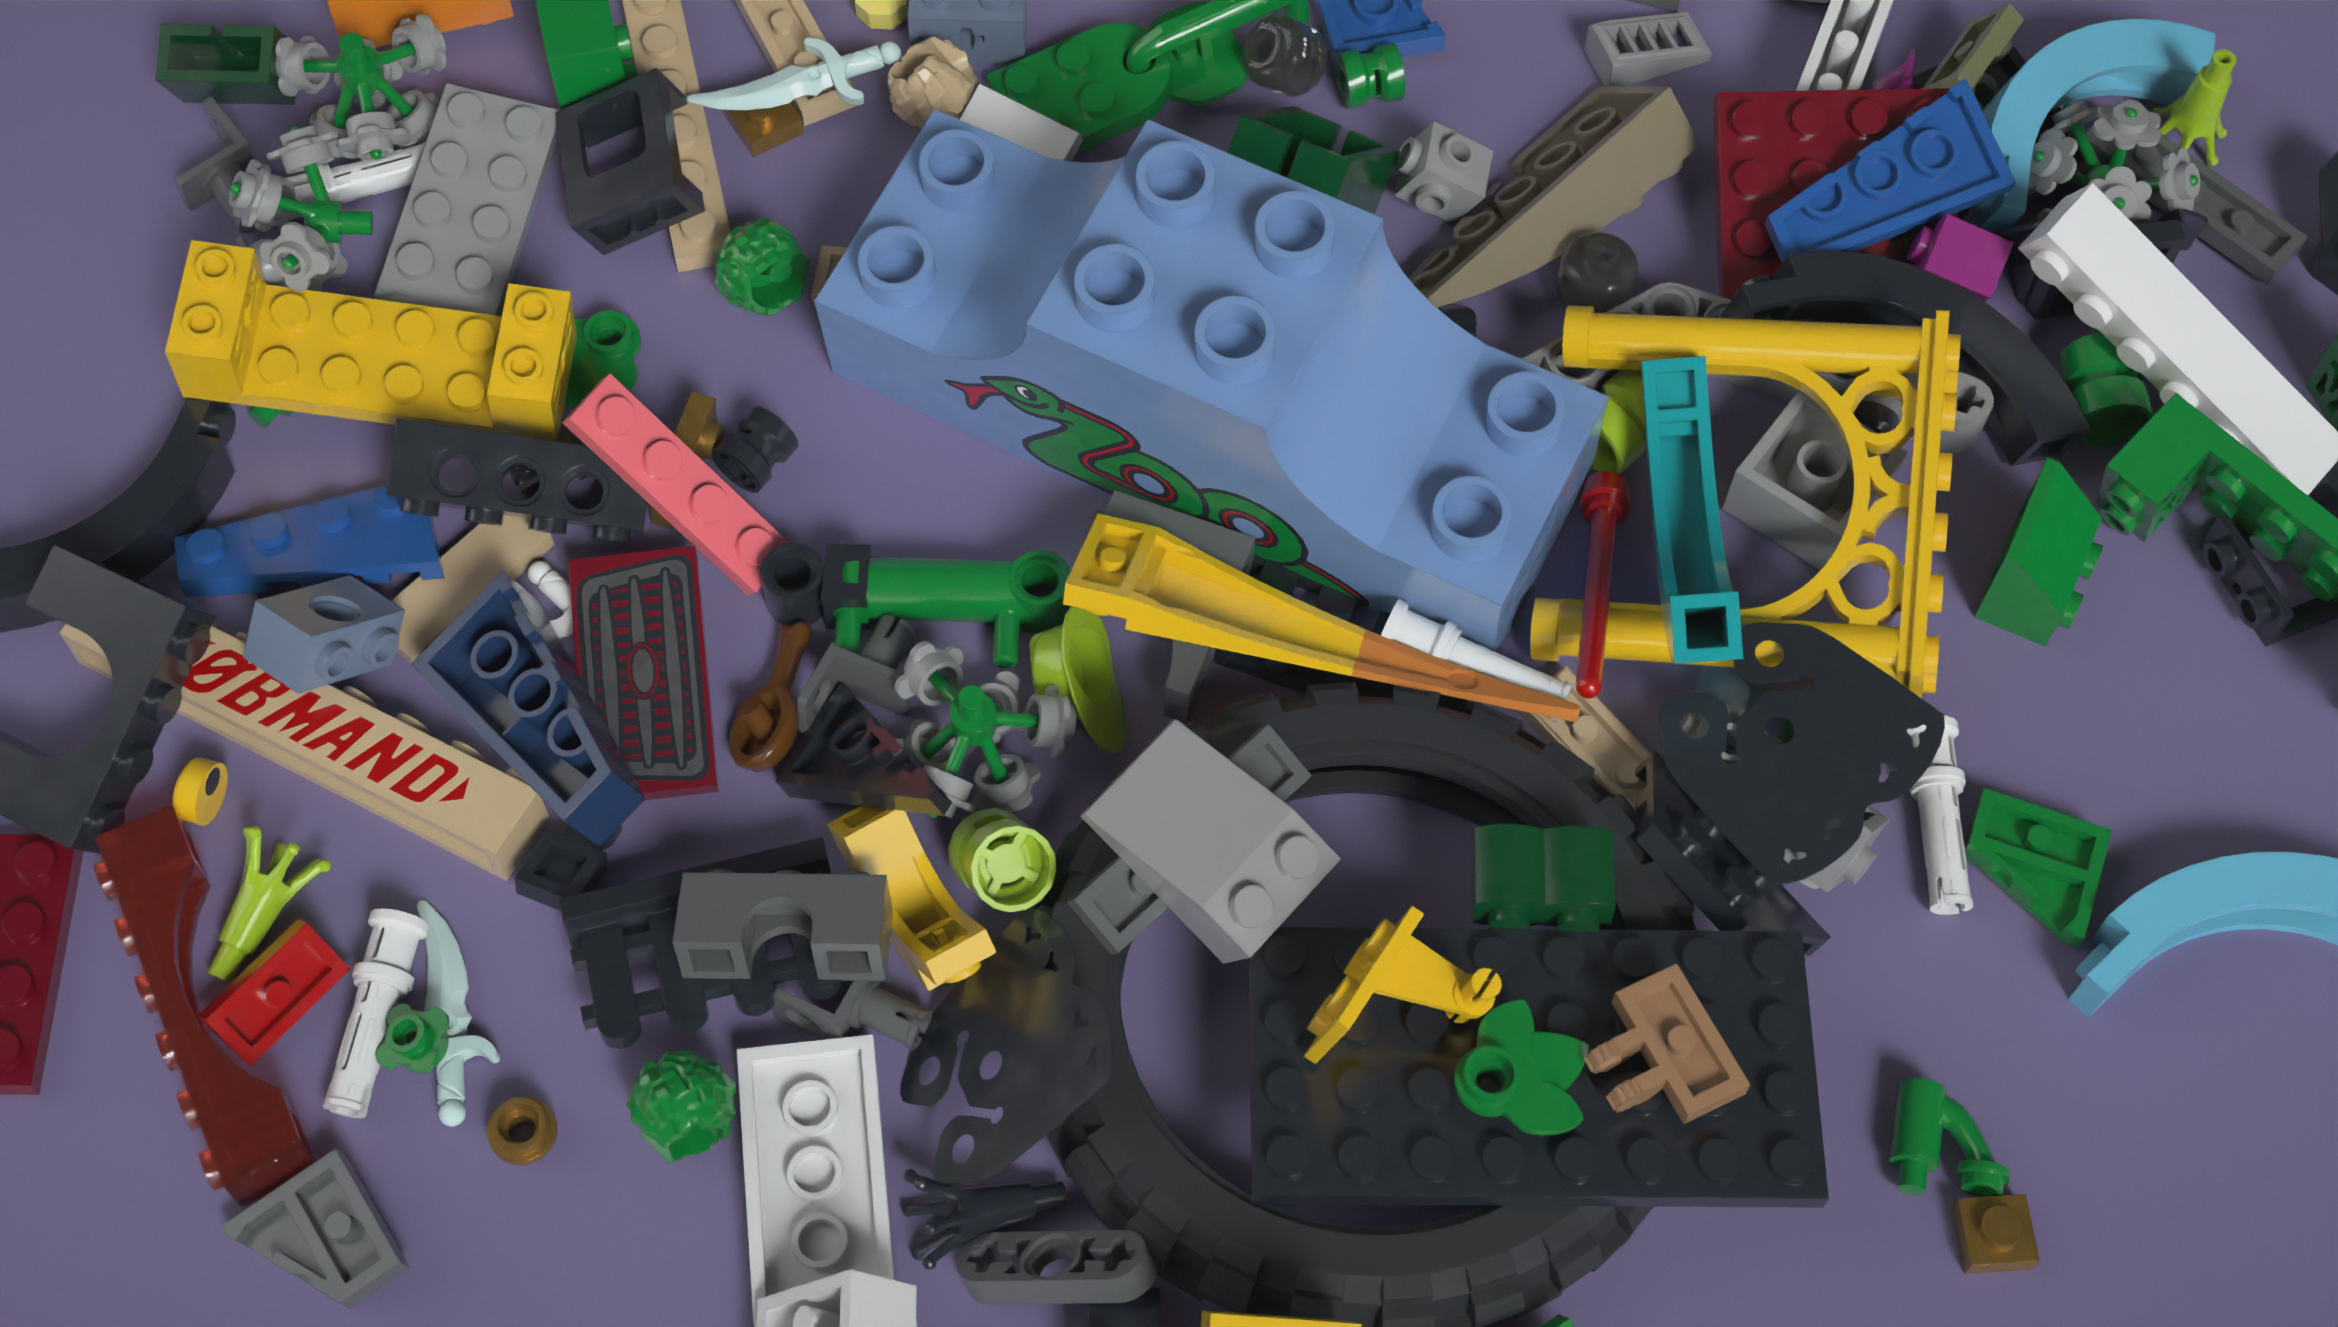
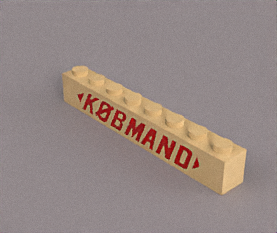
M213 622L209 630V646L203 657L193 664L181 689L182 700L177 711L178 714L506 881L509 879L550 818L543 799L513 768H508L504 773L486 764L484 757L469 745L457 740L452 741L448 745L432 737L428 728L415 718L404 713H398L396 718L378 710L377 705L372 699L353 687L344 686L340 691L330 685H326L298 694L243 658L248 634L238 632L233 637L219 630L215 622ZM66 624L59 633L78 663L112 679L108 659L101 647L86 633Z

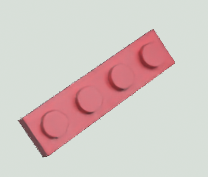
M611 374L605 376L562 423L691 544L696 546L706 558L747 596L757 593L762 587L760 567L763 558L772 549L789 542Z

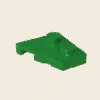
M1984 788L1977 800L1965 844V855L2069 947L2078 949L2086 936L2112 830Z

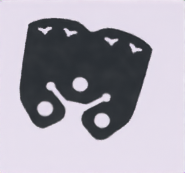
M1754 622L1746 624L1741 628L1743 659L1734 660L1737 674L1750 684L1796 682L1801 677H1807L1812 681L1813 688L1808 692L1796 689L1763 693L1737 719L1735 751L1738 753L1739 759L1734 764L1726 763L1721 756L1727 748L1728 708L1725 703L1716 695L1706 692L1670 696L1661 705L1659 713L1662 749L1665 765L1677 784L1720 832L1771 885H1786L1804 880L1824 870L1845 854L1860 837L1867 806L1900 798L1915 785L1932 763L1941 745L1945 720L1943 713L1834 637L1808 625ZM1763 641H1775L1782 646L1785 653L1784 659L1777 666H1764L1756 659V647ZM1695 712L1705 716L1709 723V731L1704 737L1690 739L1684 736L1680 730V721L1686 714ZM1777 717L1789 720L1795 730L1793 738L1784 744H1776L1770 741L1765 734V725L1769 720ZM1926 725V729L1918 735L1919 745L1916 748L1913 747L1907 729ZM1881 763L1901 766L1900 770L1889 772V776L1884 782L1879 781ZM1841 819L1842 824L1837 828L1831 829L1829 840H1825L1821 822ZM1785 849L1806 853L1805 858L1791 859L1787 866H1781L1785 857Z
M1035 908L1022 910L993 942L996 953L980 961V968L973 975L959 981L933 1011L931 1022L925 1034L920 1032L918 1034L921 1037V1042L915 1050H912L902 1079L900 1093L903 1102L928 1107L936 1104L943 1098L949 1088L958 1051L957 1038L963 1031H968L969 1038L964 1045L957 1076L968 1104L971 1107L995 1110L997 1107H1002L1003 1109L1002 1118L994 1124L991 1123L990 1118L958 1115L951 1119L944 1127L937 1147L933 1175L938 1182L945 1185L982 1182L998 1174L1056 1128L1105 1086L1111 1078L1114 1046L1112 1030L1104 1006L1095 992L1073 984L1076 958L1072 942L1059 923L1053 919L1049 943L1046 945L1052 917ZM1030 926L1031 932L1040 933L1041 937L1025 943L1027 938L1026 927ZM1051 951L1054 952L1053 962L1057 963L1059 967L1057 972L1051 969L1044 970ZM1077 1009L1081 1011V1020L1088 1021L1089 1025L1087 1027L1073 1028ZM1093 1046H1096V1055L1094 1057L1098 1064L1096 1071L1090 1066H1085ZM998 1051L1002 1056L1001 1067L994 1077L985 1080L980 1075L981 1063L987 1054ZM931 1057L938 1058L940 1061L938 1076L932 1083L922 1085L919 1081V1071L922 1065ZM963 1135H971L974 1140L972 1154L965 1162L955 1163L952 1159L954 1144Z

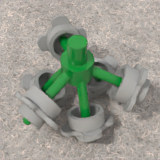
M424 13L417 15L415 22L409 18L401 20L399 28H396L392 34L393 48L383 52L376 50L373 41L363 39L357 33H347L339 40L341 53L337 60H330L325 48L312 36H303L298 42H294L289 37L279 39L276 44L277 57L275 66L279 77L278 85L280 91L285 96L293 97L301 90H304L307 94H317L327 84L330 73H334V81L342 89L338 105L330 104L320 107L317 112L311 114L309 120L311 125H315L319 136L337 131L339 138L328 142L333 157L378 160L391 156L394 153V144H397L400 149H405L427 141L438 109L436 106L438 97L432 92L423 94L420 90H411L400 95L391 85L393 82L403 78L404 69L409 73H418L423 76L430 73V68H434L436 71L446 68V45L443 35L428 15ZM354 94L359 97L362 114H358L350 109ZM386 98L392 103L387 112L374 111V108H379L386 103Z
M295 125L291 128L290 132L279 136L283 147L267 153L266 156L268 161L281 158L286 174L305 171L316 200H309L307 203L295 200V189L289 180L284 176L272 174L268 164L252 159L246 171H239L234 177L230 186L229 205L233 207V215L242 218V226L250 228L255 222V228L263 232L268 231L272 226H280L285 223L291 213L304 216V225L296 222H287L281 228V235L275 240L262 238L248 245L241 235L236 238L239 247L254 248L256 250L266 284L280 286L286 283L289 288L295 291H320L323 282L331 277L340 278L344 276L348 269L347 259L341 255L338 243H342L343 234L372 235L373 213L369 210H342L341 201L330 200L318 166L334 160L328 142L339 138L337 131L319 136L315 125L303 128Z
M929 641L918 643L910 651L904 666V675L900 676L895 682V691L903 699L916 695L924 704L929 706H936L949 701L951 703L950 722L944 727L925 719H917L910 725V733L904 739L896 738L895 740L953 802L944 816L952 819L957 807L971 813L991 808L1011 813L1026 808L1033 800L1030 791L1033 783L1041 777L1040 769L1034 763L1024 764L1023 760L1017 755H999L995 744L1001 740L1002 735L1016 729L1024 731L1026 742L1030 747L1048 748L1052 759H1060L1064 752V742H1071L1075 733L1076 711L1074 705L1070 703L1067 696L1059 695V689L1056 685H1049L1046 688L1045 695L1033 694L1029 698L1027 705H1025L1019 691L1021 680L1017 674L1010 671L999 672L991 683L981 686L969 685L958 692L963 681V671L960 667L963 662V652L956 645H950L943 649L934 647ZM968 746H981L987 761L982 763L975 772L974 781L979 794L975 795L971 800V804L966 801L973 784L956 777ZM928 814V816H930V817H932V818H935V817L938 816V815Z

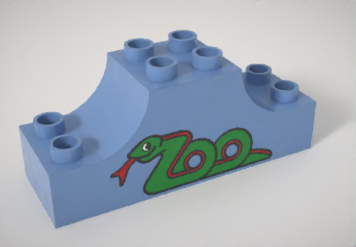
M934 109L814 300L834 374L1110 498L1114 490L1255 537L1254 557L1257 555L1266 560L1268 559L1320 584L1358 599L1357 606L1360 607L1358 609L1378 617L1380 610L1391 614L1396 602L1400 598L1408 602V609L1414 613L1443 625L1450 620L1458 624L1457 628L1463 630L1461 637L1497 653L1510 631L1593 466L1609 398L1607 395L1489 346L1453 322L1435 307L1404 274L1387 244L1383 229V218L1151 120L1146 121L1126 156L1111 161L1084 163L1048 158Z

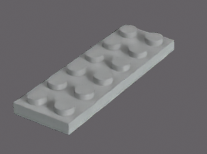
M446 83L373 299L501 316L508 283L512 282L558 139L555 113L561 110Z

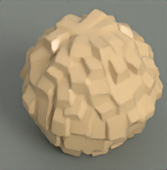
M930 37L920 44L916 43L909 47L907 53L901 57V61H896L889 69L887 83L891 94L889 100L893 104L892 110L903 121L911 126H919V128L924 127L934 109L960 120L978 87V78L968 63L966 51L954 46L948 39L942 41L936 37Z

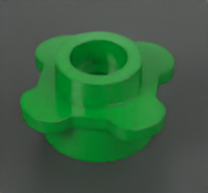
M399 1004L388 1013L387 1023L389 1027L386 1032L385 1042L377 1048L375 1054L378 1064L388 1070L402 1065L409 1071L420 1074L431 1071L441 1062L448 1049L449 1039L446 1032L450 1025L448 1014L438 1007L432 1008L428 1012L414 1011L408 1004ZM413 1033H417L415 1039L408 1043L409 1037Z

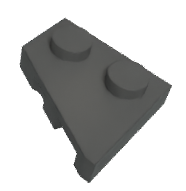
M336 1148L221 1226L226 1236L245 1245L268 1259L271 1263L300 1278L316 1290L348 1308L353 1307L410 1268L348 1157Z

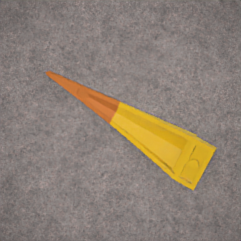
M1098 513L1065 583L1064 605L1085 609L1095 615H1111L1126 619L1125 630L1417 690L1440 692L1441 695L1578 722L1581 707L1576 703L1462 667L1361 628L1233 568L1160 527Z

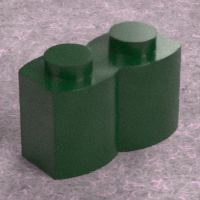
M1494 824L1475 827L1471 847L1473 923L1487 925L1488 929H1529L1530 926L1542 924L1556 927L1558 931L1598 932L1599 928L1611 925L1616 908L1613 831L1588 826H1562L1542 829L1518 824Z

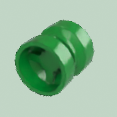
M1394 42L1377 45L1369 53L1361 54L1356 49L1336 53V80L1339 95L1345 109L1363 107L1368 100L1380 98L1385 103L1404 99L1405 72L1400 51Z

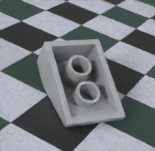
M1176 719L1167 725L1081 815V818L1223 964L1251 958L1341 860L1293 808Z

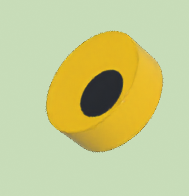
M196 757L185 765L178 777L173 793V810L178 819L205 826L215 818L223 803L228 784V772L223 763L203 757Z

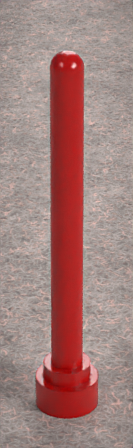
M1608 471L1594 473L1584 481L1580 502L1581 511L1591 523L1575 687L1577 693L1586 699L1596 697L1602 689L1616 526L1629 514L1631 503V486L1623 476Z

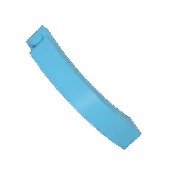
M2111 20L2077 29L2043 47L2016 72L1983 110V114L2016 184L2011 192L1972 206L1976 208L1975 226L1994 233L2008 229L2025 213L2034 143L2039 129L2049 112L2072 101L2108 95L2131 96L2169 105L2185 94L2202 67L2209 64L2214 54L2216 33L2164 20Z
M2252 852L2223 856L2200 862L2159 878L2133 894L2111 912L2090 939L2097 947L2075 970V973L2083 981L2068 1000L2089 1018L2134 973L2150 960L2179 944L2213 933L2266 929L2292 932L2338 945V859L2324 855L2296 852Z

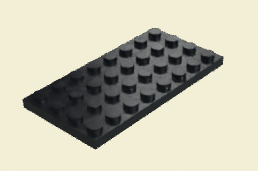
M1278 927L1252 957L1248 958L1251 1204L1823 1208L1829 1200L1802 931L1599 930L1598 932L1558 931V929L1415 928L1411 934L1414 938L1465 973L1474 974L1479 969L1489 968L1492 971L1487 980L1495 975V973L1499 975L1502 987L1495 996L1492 1008L1486 1014L1502 1004L1524 999L1531 1010L1534 1020V1032L1558 1033L1579 1039L1588 1044L1589 1053L1604 1042H1608L1612 1038L1628 1031L1611 1003L1615 992L1674 964H1678L1750 1083V1087L1745 1095L1683 1124L1663 1089L1650 1099L1634 1105L1623 1112L1617 1113L1611 1107L1606 1096L1613 1091L1614 1087L1625 1080L1633 1079L1650 1070L1640 1051L1615 1068L1597 1074L1591 1072L1585 1062L1578 1078L1565 1091L1580 1108L1584 1117L1582 1123L1568 1132L1545 1136L1528 1134L1521 1131L1504 1115L1497 1117L1478 1115L1467 1109L1457 1097L1454 1089V1073L1457 1064L1465 1053L1476 1048L1479 1025L1486 1014L1476 1019L1471 1018L1463 1024L1455 1023L1454 1020L1458 1016L1456 1013L1449 1019L1444 1010L1373 993L1351 1028L1316 1064L1304 1057L1317 1037L1306 1029L1325 999L1330 993L1333 995L1347 976L1343 972L1361 944L1366 938L1371 937L1376 928ZM1483 1074L1476 1079L1478 1086L1486 1092L1494 1093L1502 1089L1499 1079L1491 1074Z

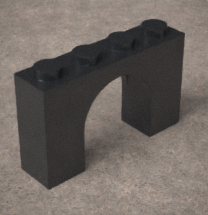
M53 545L25 605L64 622L94 639L105 653L111 668L113 679L112 700L108 713L95 734L78 748L61 755L50 756L0 732V815L69 849L103 854L107 845L118 836L125 821L124 809L136 784L145 778L152 766L154 757L152 750L164 725L175 716L182 700L181 689L193 664L203 657L209 646V630L216 616L88 556Z

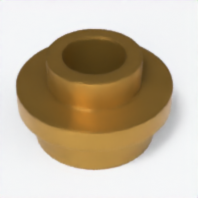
M528 1096L515 1097L502 1103L491 1115L487 1126V1138L493 1152L502 1161L512 1165H529L545 1157L554 1146L558 1134L557 1121L549 1106L537 1098ZM522 1124L535 1126V1133L529 1140L525 1142L512 1140V1134L518 1126Z

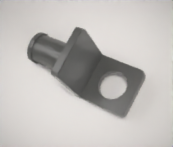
M210 96L203 100L211 127L227 147L178 176L176 182L183 202L190 211L215 198L234 221L237 229L241 233H249L254 231L255 228L253 225L250 228L242 226V218L233 215V207L229 205V192L236 174L239 171L245 172L249 162L254 157L249 142L213 97Z
M883 615L880 617L875 631L860 655L830 644L798 697L799 732L804 734L808 732L838 685H845L858 698L897 714L906 715L910 708V698L903 699L895 691L896 680L904 675V673L897 671L896 668L909 646L916 639L917 635L913 627L900 618L892 632L890 628L895 621V616Z
M853 981L835 1014L780 988H775L773 994L775 1000L773 1009L777 1019L821 1040L852 1037L855 1030L860 1029L864 1025L906 1045L911 1050H915L921 1042V1037L917 1036L918 1031L925 1034L932 1018V1011L930 1009L919 1007L881 989L883 981Z

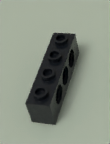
M402 419L396 420L386 495L390 499L401 501L400 512L438 517L440 506L465 509V521L502 526L504 515L529 518V530L566 535L567 524L593 527L591 536L593 539L617 543H629L630 533L643 534L648 502L588 446ZM454 458L466 459L475 467L473 483L467 489L459 492L445 489L442 487L439 479L442 466ZM514 468H529L540 479L538 491L528 500H513L503 491V480L506 474ZM589 476L601 484L604 492L602 500L597 506L592 509L581 510L568 502L566 490L570 482L575 478Z

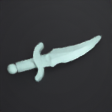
M806 38L804 40L805 50L818 56L822 62L811 66L790 65L774 74L744 85L713 92L690 94L687 96V100L690 103L719 110H754L788 104L795 98L803 95L817 96L823 89L833 86L841 100L851 105H861L864 103L863 92L853 89L847 83V79L884 67L883 63L891 65L896 61L898 62L901 57V49L894 42H885L881 45L880 49L875 45L861 51L840 56L835 48L826 41L818 38Z
M418 900L416 906L420 918L429 924V932L427 938H425L427 994L424 1012L438 1007L445 1011L450 1019V1025L446 1031L449 1039L448 1049L444 1058L436 1065L438 1081L437 1099L438 1105H440L438 1115L444 1125L455 1127L460 1125L466 1116L465 1106L463 1105L465 1100L464 1062L474 1056H483L488 1058L493 1064H496L500 1061V1054L487 1039L476 1035H467V1026L472 1016L467 1011L465 1005L469 986L467 970L459 944L443 917L426 900ZM409 1037L408 1043H411L413 1039Z

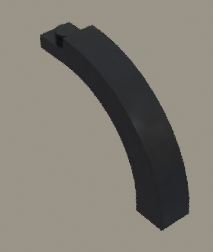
M1814 251L1789 254L1772 276L1755 277L1740 285L1736 296L1721 313V318L1922 326L1923 318L1936 319V310L1950 311L1948 334H1961L1958 371L1982 380L1991 389L1994 402L1987 422L1995 433L2010 467L2044 460L2047 457L2062 456L2091 430L2077 400L2060 374L2040 349L2018 327L1992 306L1966 289L1908 263L1876 255L1846 251Z
M187 397L159 453L137 480L115 500L92 516L58 533L22 545L1 548L0 633L35 627L57 620L25 605L53 545L88 556L137 580L147 576L175 553L173 537L196 532L221 499L235 473V469L223 445L228 444L231 440L236 424L235 412L230 404Z

